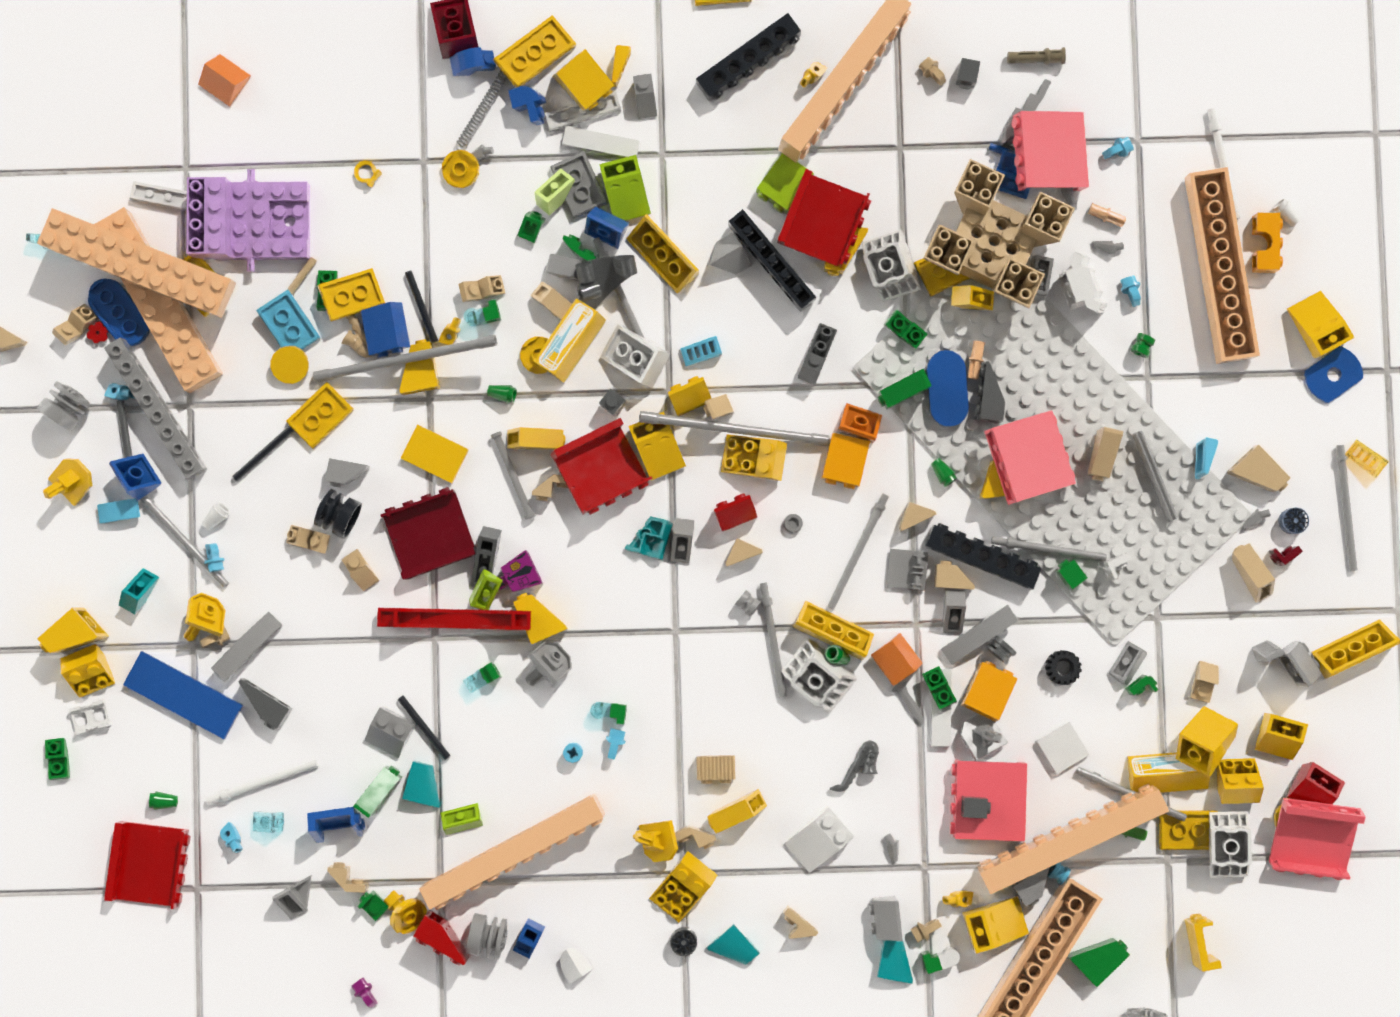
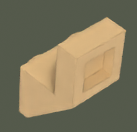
M501 275L486 276L477 281H463L458 284L462 302L479 301L506 294Z
M543 281L530 295L560 320H562L572 305L565 297Z
M83 304L71 311L67 321L53 328L52 334L66 346L78 339L98 317L92 309Z
M727 394L706 400V406L703 407L707 418L711 417L712 420L734 413Z
M553 474L532 491V496H536V500L547 501L548 498L553 496L554 483L560 488L568 487L562 475Z
M291 525L287 532L286 543L325 554L330 535Z
M690 825L675 832L676 841L680 843L691 839L690 835L693 834L698 847H704V849L713 846L714 841L717 840L715 834Z
M333 862V865L327 868V872L345 892L365 893L368 891L369 882H364V879L355 878L352 879V882L350 881V866H345L344 862Z

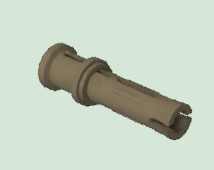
M1062 47L1061 49L1051 50L1045 48L1043 51H1008L1007 64L1039 62L1045 65H1049V63H1061L1063 65L1066 63V49Z

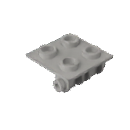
M890 548L887 587L925 590L929 552Z

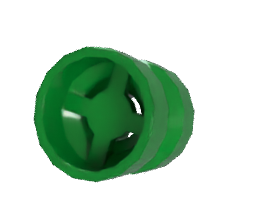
M1138 333L1136 336L1137 341L1132 345L1130 351L1140 357L1148 358L1150 348L1154 346L1156 339L1147 334Z

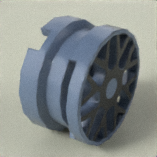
M1288 508L1279 515V527L1287 534L1302 533L1309 526V516L1302 508Z

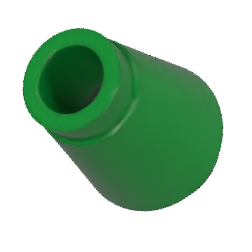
M512 385L488 386L487 396L507 404L510 402L514 403L516 399L517 389Z
M940 458L931 463L940 484L947 487L957 480L956 472Z
M832 645L826 649L825 656L828 662L847 665L850 662V656L840 646Z
M158 791L150 793L149 808L160 810L178 806V795Z

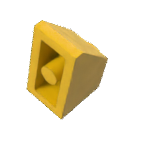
M973 285L953 286L951 306L962 309L991 311L993 310L994 292Z

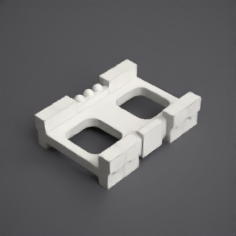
M104 699L92 702L90 705L68 709L72 716L75 735L112 725L106 700ZM104 708L106 719L96 721L94 710ZM85 713L87 724L78 726L75 715Z

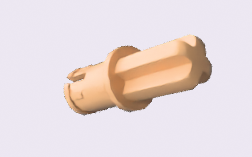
M1093 202L1087 213L1102 219L1103 222L1107 221L1123 227L1126 221L1125 216L1111 211V208L1106 209Z
M973 341L971 357L968 358L970 360L967 375L969 379L977 380L979 378L981 363L984 362L982 356L985 342Z

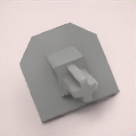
M545 640L528 655L536 666L525 680L528 685L534 686L543 676H547L555 684L572 669L571 656L558 642Z
M980 714L965 721L962 725L960 737L975 761L1008 743L997 723Z

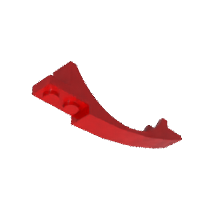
M378 607L377 627L531 630V611Z

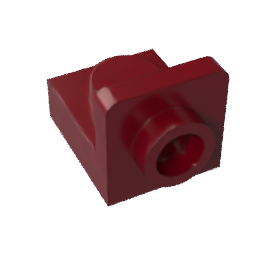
M1290 545L1281 551L1283 555H1281L1277 548L1270 549L1268 552L1271 554L1270 559L1274 564L1285 566L1300 555L1303 550L1299 545L1293 547Z

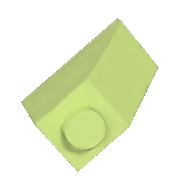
M559 169L534 192L536 205L550 216L564 203L575 179L564 170Z

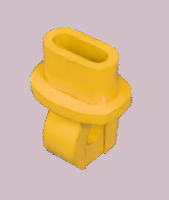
M819 62L812 63L809 69H806L803 73V78L800 81L801 86L805 88L808 84L817 82L825 74L828 67Z
M454 317L452 322L443 329L438 342L446 345L453 344L457 339V333L461 330L459 325L462 320Z
M393 890L384 899V902L389 906V911H394L405 900L403 894L399 895Z
M966 890L950 893L949 896H943L942 901L944 904L951 905L954 908L959 906L968 907L972 904L974 892Z

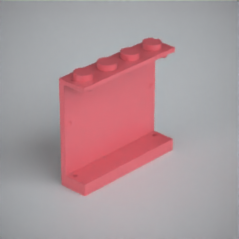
M1020 111L1013 115V146L1015 147L1016 154L1014 163L1017 168L1016 184L1018 185V191L1026 188H1073V191H1082L1089 187L1084 112Z
M1052 410L984 431L1008 505L1076 484L1075 474L1069 463V455L1065 451L1063 437L1059 433L1057 419Z
M955 759V764H952L951 768L952 776H955L954 783H951V795H954V803L950 805V813L953 814V822H950V834H953L955 839L1025 841L1027 763L960 761ZM962 796L986 797L988 802L991 803V812L987 814V819L962 817Z
M1283 798L1268 860L1272 869L1278 872H1294L1298 875L1310 874L1319 878L1325 876L1336 880H1350L1351 877L1347 871V866L1358 823L1364 824L1366 816L1361 808Z

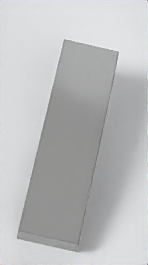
M1044 79L1037 95L1030 93L1022 109L1015 107L998 144L999 146L1005 145L1014 137V129L1012 127L1013 115L1020 111H1035L1043 100L1052 81Z
M1007 604L961 634L958 638L943 646L941 650L952 665L1016 623L1018 618Z
M268 611L223 654L211 669L225 682L282 627V623Z

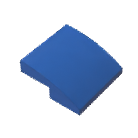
M1003 149L996 171L1005 176L998 191L1027 199L1031 188L1018 191V185L1016 184L1017 168L1014 163L1016 154L1015 152Z

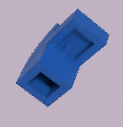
M481 47L454 54L450 57L453 76H470L476 71H494L497 67L493 61V50H482Z
M527 86L508 90L512 109L518 112L528 109L531 123L537 126L544 124L543 117H545V114L540 105L547 102L540 92Z
M528 918L512 951L530 959L546 926Z

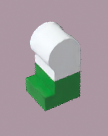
M946 947L942 952L930 955L928 950L921 952L928 974L953 967L960 961V955L953 947Z

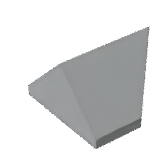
M733 233L716 242L709 265L735 275L752 266L742 244Z
M312 875L272 896V900L291 920L308 911Z

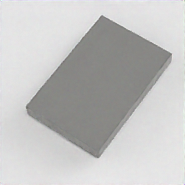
M585 151L550 166L553 175L559 169H562L575 179L565 199L573 219L590 212L594 207L599 208L608 204Z

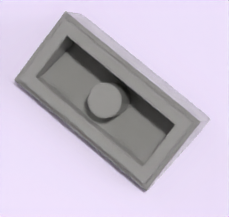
M1128 641L1108 674L1129 685L1147 656V652Z

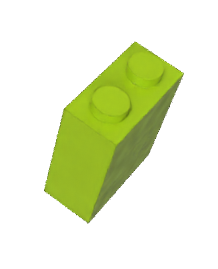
M782 153L756 188L758 198L764 202L769 201L772 203L773 208L779 213L784 212L787 214L804 171L807 168L799 162L795 163Z

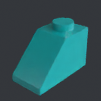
M142 568L121 591L118 606L135 615L146 603L159 580V576Z

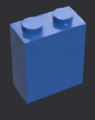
M387 302L361 310L369 356H377L378 359L389 357V353H403V349L410 347L402 302Z

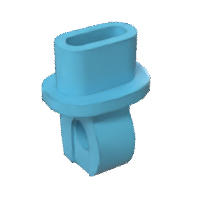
M1129 137L1117 138L1114 146L1102 152L1105 160L1115 155L1126 157L1129 152L1134 150V147Z
M1135 275L1121 279L1122 293L1128 294L1133 307L1139 306L1141 304V296L1138 290L1141 285L1140 282H1137Z
M116 383L108 385L104 396L115 400L135 399L128 386Z
M216 543L205 544L208 560H205L204 563L208 564L209 572L224 570L223 561L225 559L219 557L218 545Z
M610 729L609 736H606V740L611 743L607 758L615 760L618 746L626 742L624 740L625 731Z
M228 822L221 829L220 836L226 841V847L231 848L235 853H239L243 850L240 844L241 836L233 823Z

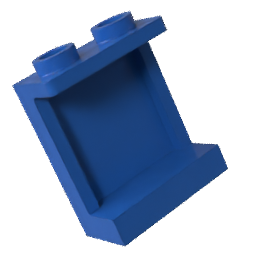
M354 807L307 813L308 833L316 843H323L324 831L352 827L358 837L363 836L362 830H365V820L361 818L360 812H357Z

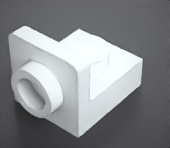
M1122 553L1103 562L1105 565L1103 570L1107 578H1111V580L1119 578L1114 568L1116 567L1118 570L1127 566V562L1131 560L1129 553Z

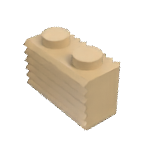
M735 755L696 756L697 780H701V784H711L712 780H720V783H732V780L736 779Z

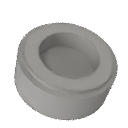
M789 514L784 519L783 525L786 531L796 533L801 530L803 521L799 515Z

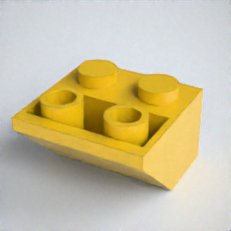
M695 376L688 379V383L683 386L679 383L670 387L668 397L678 417L706 405L705 401L712 399L703 377Z
M97 644L60 658L61 674L79 698L115 684V679L106 656Z
M1264 712L1254 750L1293 760L1304 743L1308 724Z
M1221 759L1216 767L1217 790L1221 804L1260 803L1264 786L1256 759Z

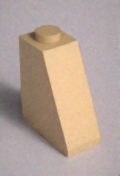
M1108 427L1097 430L1087 475L1092 476V480L1103 482L1104 479L1110 478L1124 431Z
M1260 445L1253 446L1227 471L1233 477L1270 492H1281L1289 485L1287 481L1291 479Z
M1248 543L1236 547L1232 552V561L1254 601L1258 603L1271 596L1274 591L1275 578L1251 544Z

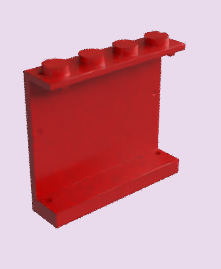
M805 169L777 243L841 268L843 263L847 264L851 255L848 253L850 245L854 247L858 236L854 235L856 229H861L865 218L861 217L863 211H868L872 200L868 199L870 193H867V196L814 176L812 175L813 171Z
M621 417L553 450L550 454L582 515L586 513L592 515L599 511L598 507L604 504L608 507L616 502V498L630 496L633 494L632 490L636 488L641 490L649 486L648 482L653 479L652 476L647 478L621 427L624 423Z
M126 821L116 822L114 825L104 901L112 902L118 899L171 906L170 909L177 908L183 898V894L180 891L181 885L185 882L183 869L188 861L186 848L191 840V836L188 835L189 829Z

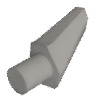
M481 144L472 154L477 160L485 159L486 155L494 154V148L492 146L485 147Z
M1092 241L1096 249L1113 255L1118 250H1124L1123 242Z
M1257 508L1244 522V531L1261 523L1263 518L1270 517L1269 509L1259 511Z
M889 833L884 838L888 843L886 848L893 865L898 861L899 840L895 841L891 833Z

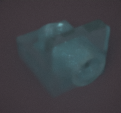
M253 812V831L266 833L283 831L284 812Z

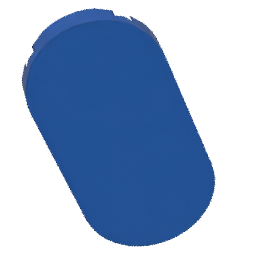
M107 278L95 281L88 291V304L115 340L118 338L126 339L130 346H137L144 342L149 335L150 329L123 285L116 280Z
M950 350L939 351L931 357L927 364V377L932 385L928 389L930 414L940 425L953 427L960 424L966 418L969 410L966 367L964 360L956 352Z

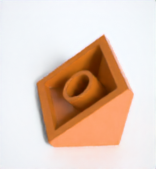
M219 54L204 64L198 85L230 107L251 78V75Z
M846 403L837 431L874 443L877 438L882 415Z
M898 633L871 654V657L893 686L914 673L923 664L901 633Z

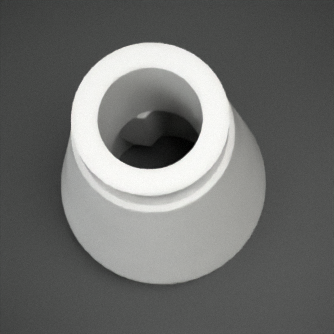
M1283 198L1274 205V213H1280V218L1290 224L1291 227L1301 220L1290 200L1287 201Z
M221 502L213 504L201 523L207 530H211L228 518L230 511Z

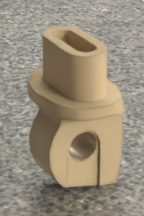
M927 57L919 65V68L923 71V76L926 78L932 77L942 86L946 79L944 73L938 68L939 62Z
M224 626L223 634L220 637L212 634L201 639L199 642L202 648L216 642L223 646V642L230 640V637Z
M933 919L924 925L917 922V926L910 930L917 943L924 939L928 941L930 938L929 934L942 927L938 919Z

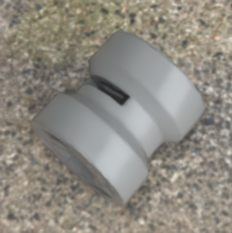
M745 590L734 605L742 608L745 614L750 616L761 601L753 598L751 593Z

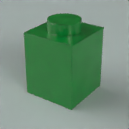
M1065 559L1058 565L1059 569L1055 571L1069 590H1073L1088 578L1074 559L1070 561Z

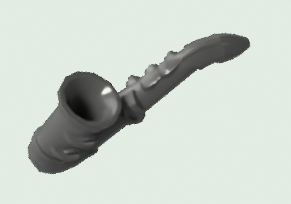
M872 740L864 742L859 748L860 750L843 782L840 785L837 784L830 787L829 790L836 792L846 791L849 785L853 783V779L856 777V773L858 774L861 766L863 767L861 773L878 774L876 770V762L879 755L877 743Z

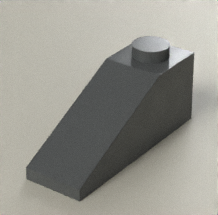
M486 526L482 527L478 536L471 579L472 587H475L483 569L493 574L502 530Z
M240 678L238 681L260 719L265 721L264 725L272 730L274 728H281L293 708L246 678Z

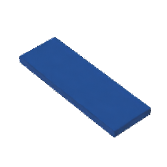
M144 651L140 652L123 683L125 687L222 739H226L244 706Z

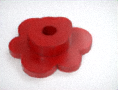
M98 321L88 327L89 331L86 336L88 339L93 340L94 343L98 344L100 341L105 342L108 339L106 334L108 330L102 322Z

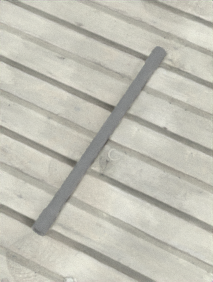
M494 334L441 347L333 369L314 371L313 379L318 383L376 369L474 349L494 347L498 345L497 337Z
M640 411L639 422L704 429L805 442L821 446H828L829 435L771 429L663 415L647 411Z

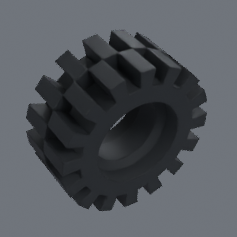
M1060 650L1048 656L1049 659L1045 662L1047 663L1045 670L1047 671L1046 675L1049 676L1051 681L1060 685H1070V683L1076 682L1077 678L1079 679L1080 672L1082 673V663L1079 662V657L1073 652ZM1061 660H1066L1070 664V671L1066 675H1060L1056 670V665Z

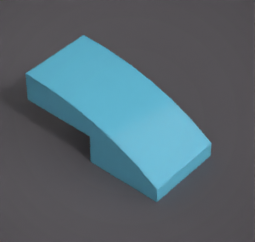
M135 498L97 505L100 524L140 517L138 500Z

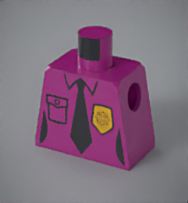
M528 550L523 551L501 567L504 575L499 577L502 579L499 590L509 586L512 592H517L543 584Z

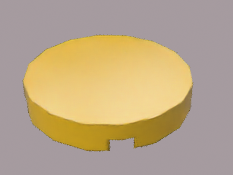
M456 150L450 152L442 162V175L449 185L456 188H466L477 180L480 166L472 153L466 150Z
M534 336L522 345L520 360L529 372L534 374L547 373L546 370L533 361L548 338Z
M290 345L283 346L273 354L270 360V368L273 375L279 381L294 384L300 382L306 376L309 370V361L307 354L302 349Z
M410 898L400 903L390 917V925L396 933L408 934L416 930L423 917L427 914L425 904L417 898Z

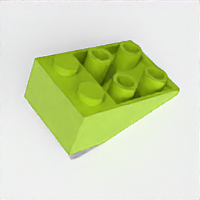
M636 155L599 164L612 215L627 221L651 214Z

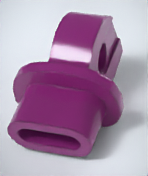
M364 977L351 986L355 992L354 996L361 997L368 1007L373 1008L378 1004L370 991L372 984L367 983Z

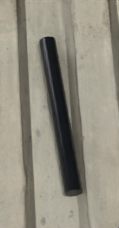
M412 270L407 271L405 276L432 344L436 343L439 340Z
M290 425L286 427L232 477L238 482L294 432L293 428Z
M401 696L398 699L399 703L443 759L446 760L450 757L449 752L405 696Z

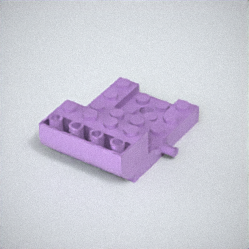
M247 169V180L243 182H230L226 177H187L186 254L202 259L246 260V272H255L256 260H309L310 184L307 181L258 182L255 180V169ZM288 217L295 218L293 226H286L285 221Z

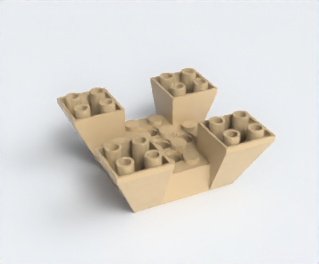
M969 159L954 191L963 214L956 231L940 224L938 225L923 259L954 274L959 275L960 273L992 288L993 292L1026 308H1030L1045 274L1027 266V261L1034 247L1060 242L1075 208L1045 193L1039 192L1028 214L1024 215L994 200L1005 175L975 160ZM997 226H1001L1003 230L998 229ZM972 234H976L978 238L973 237ZM989 242H993L996 246L990 245ZM1006 250H1010L1013 255L1009 254ZM981 258H985L988 263L983 262Z

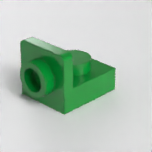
M528 211L524 215L517 236L535 243L546 218L542 217V214L537 211Z
M1142 674L1128 685L1125 690L1129 695L1134 696L1136 694L1138 696L1146 690V685L1152 692H1157L1158 688L1156 687L1157 682L1152 676Z
M374 890L370 894L366 892L359 899L361 903L357 906L359 909L362 908L375 921L389 907Z

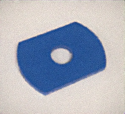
M1339 346L1306 369L1304 376L1310 392L1319 400L1330 403L1363 379V369L1360 361L1351 351ZM1330 368L1339 370L1340 378L1338 381L1329 380L1327 373Z

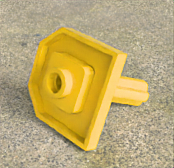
M63 459L48 477L52 485L45 488L43 494L45 498L51 499L62 493L75 506L93 486L91 472L79 459Z
M199 593L188 600L185 624L190 626L184 634V638L187 641H193L200 630L219 637L223 634L226 610L219 599Z
M672 820L638 825L639 830L635 832L633 839L643 845L644 854L653 862L672 860L678 850Z

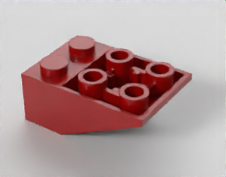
M429 910L413 937L417 938L416 942L423 946H431L436 954L450 957V961L458 966L460 964L465 965L470 955L466 954V949L447 919Z

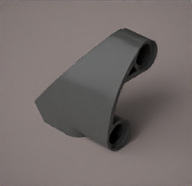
M610 256L576 264L579 300L596 310L614 289L626 279L638 273L635 256Z

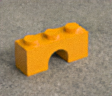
M1257 212L1252 216V235L1263 236L1267 241L1266 250H1257L1252 254V273H1276L1283 266V257L1280 256V249L1283 247V238L1280 237L1283 219L1280 218V213Z

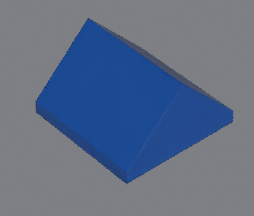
M594 207L587 215L584 233L593 238L599 237L601 242L619 249L630 223Z
M144 453L109 462L110 467L126 493L138 501L162 484Z

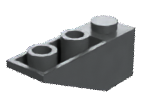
M822 323L819 324L798 379L813 385L816 384L837 329Z
M986 361L984 366L980 367L979 377H982V385H978L977 396H980V403L976 404L975 415H978V420L1001 423L1004 419L1005 400L989 361Z

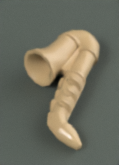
M355 315L346 317L356 334L354 335L349 330L341 344L350 346L358 355L364 358L372 357L368 353L363 326Z

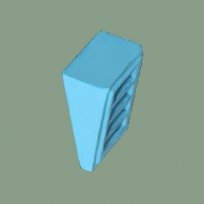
M717 336L680 348L686 367L722 355ZM709 343H713L715 352H711ZM703 345H705L708 353L707 355H704L702 349ZM698 347L701 357L697 358L694 348ZM688 350H691L693 356L691 361L687 353Z
M1206 437L1196 443L1195 479H1200L1209 473L1219 440Z

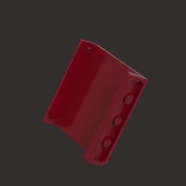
M449 487L443 488L438 491L439 494L437 495L426 494L420 497V501L413 502V500L402 503L403 507L396 509L393 506L385 509V513L380 514L384 518L402 570L400 574L403 580L411 579L476 555V548L454 489L450 490Z

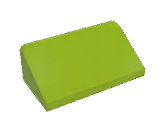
M483 569L470 595V606L481 610H489L500 588L502 579Z
M478 803L440 812L442 827L446 835L483 826Z

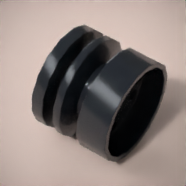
M330 489L317 508L314 525L318 527L322 525V529L327 530L333 524L332 533L345 539L359 517L362 503L349 497L343 504L344 494L339 493L337 495L336 490Z

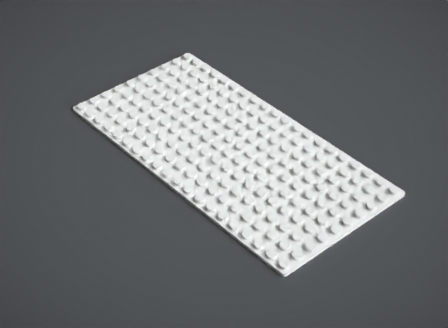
M989 242L990 245L996 246L993 242ZM981 258L983 262L988 263L985 258ZM967 279L956 285H973L993 291L992 288L973 279ZM952 287L932 297L928 296L906 316V318L916 323L928 334L920 345L914 349L890 331L854 365V370L879 396L878 392L921 369H924L927 375V364L931 357L939 351L950 350L962 357L966 367L969 410L966 418L960 424L953 427H944L932 418L929 408L928 390L890 409L937 458H940L956 472L957 480L1011 537L1019 541L1107 554L1106 561L1122 553H1129L1131 560L1127 562V566L1117 570L1115 567L1114 569L1119 578L1111 580V578H1107L1103 570L1105 567L1103 562L1105 561L1023 549L1112 644L1117 645L1234 535L1252 513L1211 470L1202 478L1195 479L1196 454L1046 296L1035 295L1030 308H1026L994 292L993 310L991 311L962 309L951 306ZM973 341L985 342L982 356L984 362L981 363V366H984L986 361L990 362L1004 397V419L1001 423L978 420V415H975L976 404L980 403V396H977L978 385H982V377H979L977 380L967 377L970 364L968 358L971 357ZM1052 410L1057 419L1059 433L1063 437L1065 451L1069 455V463L1075 474L1076 484L1008 505L1006 497L980 499L989 464L993 461L984 431ZM1108 427L1124 431L1110 478L1104 479L1103 482L1092 480V476L1087 475L1097 430ZM1138 431H1143L1178 516L1173 521L1168 522L1166 520L1132 437V434ZM1065 559L1068 561L1074 559L1088 577L1073 590H1069L1055 572L1059 569L1058 565Z

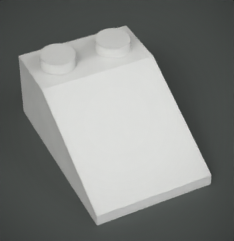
M617 324L600 358L640 384L653 387L670 353L624 326Z
M827 805L784 844L807 871L811 873L854 838V835Z

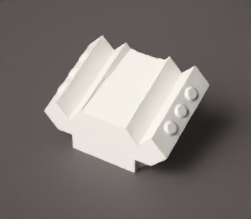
M901 229L862 242L863 258L873 287L876 288L882 302L922 289L921 281L917 276V269L912 261L910 249L906 244L905 235Z
M1074 252L1070 260L1072 268L1063 270L1059 274V281L1069 308L1073 310L1086 305L1088 309L1094 312L1104 313L1108 303L1100 300L1104 291L1100 290L1095 276L1096 270L1088 267L1091 258L1084 253Z
M806 639L781 671L785 678L791 682L790 686L816 707L820 705L823 709L832 711L856 682L857 677L852 671L847 670L844 665L828 662L825 656L826 650L818 647L814 640Z
M1247 811L1209 812L1210 878L1249 876V868L1252 865V831L1249 827Z

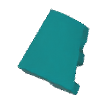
M650 516L645 522L644 527L635 534L637 536L630 545L626 544L625 550L663 560L673 523Z
M416 760L412 762L402 799L440 807L441 803L438 797V787L435 781L433 765Z
M734 923L706 947L711 952L744 965L760 954V951Z
M883 940L877 977L913 984L904 941Z

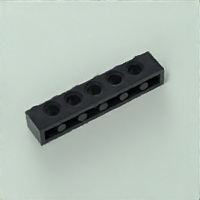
M789 13L785 14L696 78V85L708 101L719 99L727 88H734L738 85V81L741 78H748L754 73L755 68L765 66L770 61L769 58L774 55L776 57L784 52L786 46L789 44L792 46L800 40L801 29ZM783 34L785 39L778 40L775 35ZM766 44L770 47V49L768 51H762L760 49V46ZM748 55H751L754 57L755 60L753 62H747L744 58ZM736 66L739 68V71L731 73L729 68ZM717 77H721L724 80V82L722 84H716L714 82V79Z
M743 209L728 221L729 228L800 313L816 300L814 293Z
M944 524L932 525L924 547L1029 590L1034 589L1042 569L1037 566V562L1030 559L1023 561L1019 559L1020 555L1009 552V554L1001 552L1002 548L991 545V547L984 545L985 541L974 537L971 540L966 538V533L958 530L955 533L949 531V527ZM945 536L952 538V544L949 547L943 544ZM963 543H967L970 546V551L967 554L961 551ZM981 550L986 551L988 554V558L985 561L979 558ZM999 557L1004 558L1006 562L1004 568L997 566L996 562ZM1018 564L1023 567V573L1020 576L1014 571L1015 566Z

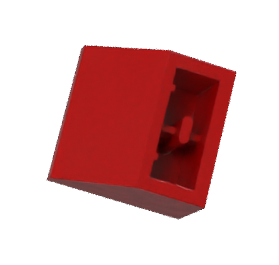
M745 493L735 496L733 498L734 501L727 503V500L716 504L714 514L722 532L758 518L750 495L746 496Z
M1315 762L1302 764L1286 798L1333 804L1338 799L1345 782Z

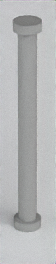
M498 431L490 436L495 440L524 510L525 520L535 517L536 514L532 512L501 437L502 432Z

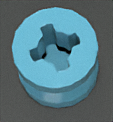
M569 743L563 750V756L568 762H577L583 756V749L578 743Z
M1060 862L1051 866L1047 876L1051 879H1056L1057 883L1062 885L1068 878L1071 869L1067 866H1062Z

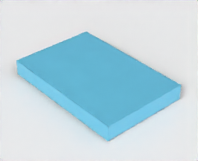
M289 289L256 310L280 347L290 345L303 350L321 338Z

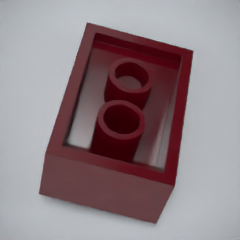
M441 0L430 3L442 59H448L466 49L479 47L468 0Z

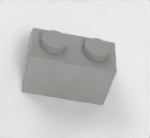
M1294 641L1283 648L1285 655L1279 657L1295 684L1304 687L1311 686L1322 673L1319 670V663L1309 655L1308 652L1310 650L1304 642L1301 643V641Z
M382 706L379 707L364 741L399 758L417 724Z
M896 896L872 898V903H869L870 915H874V923H871L872 935L876 934L877 940L903 941L899 901Z

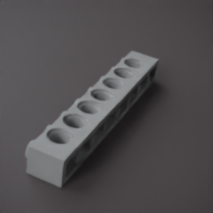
M118 338L105 346L106 353L185 478L192 479L205 471L207 467L127 340Z

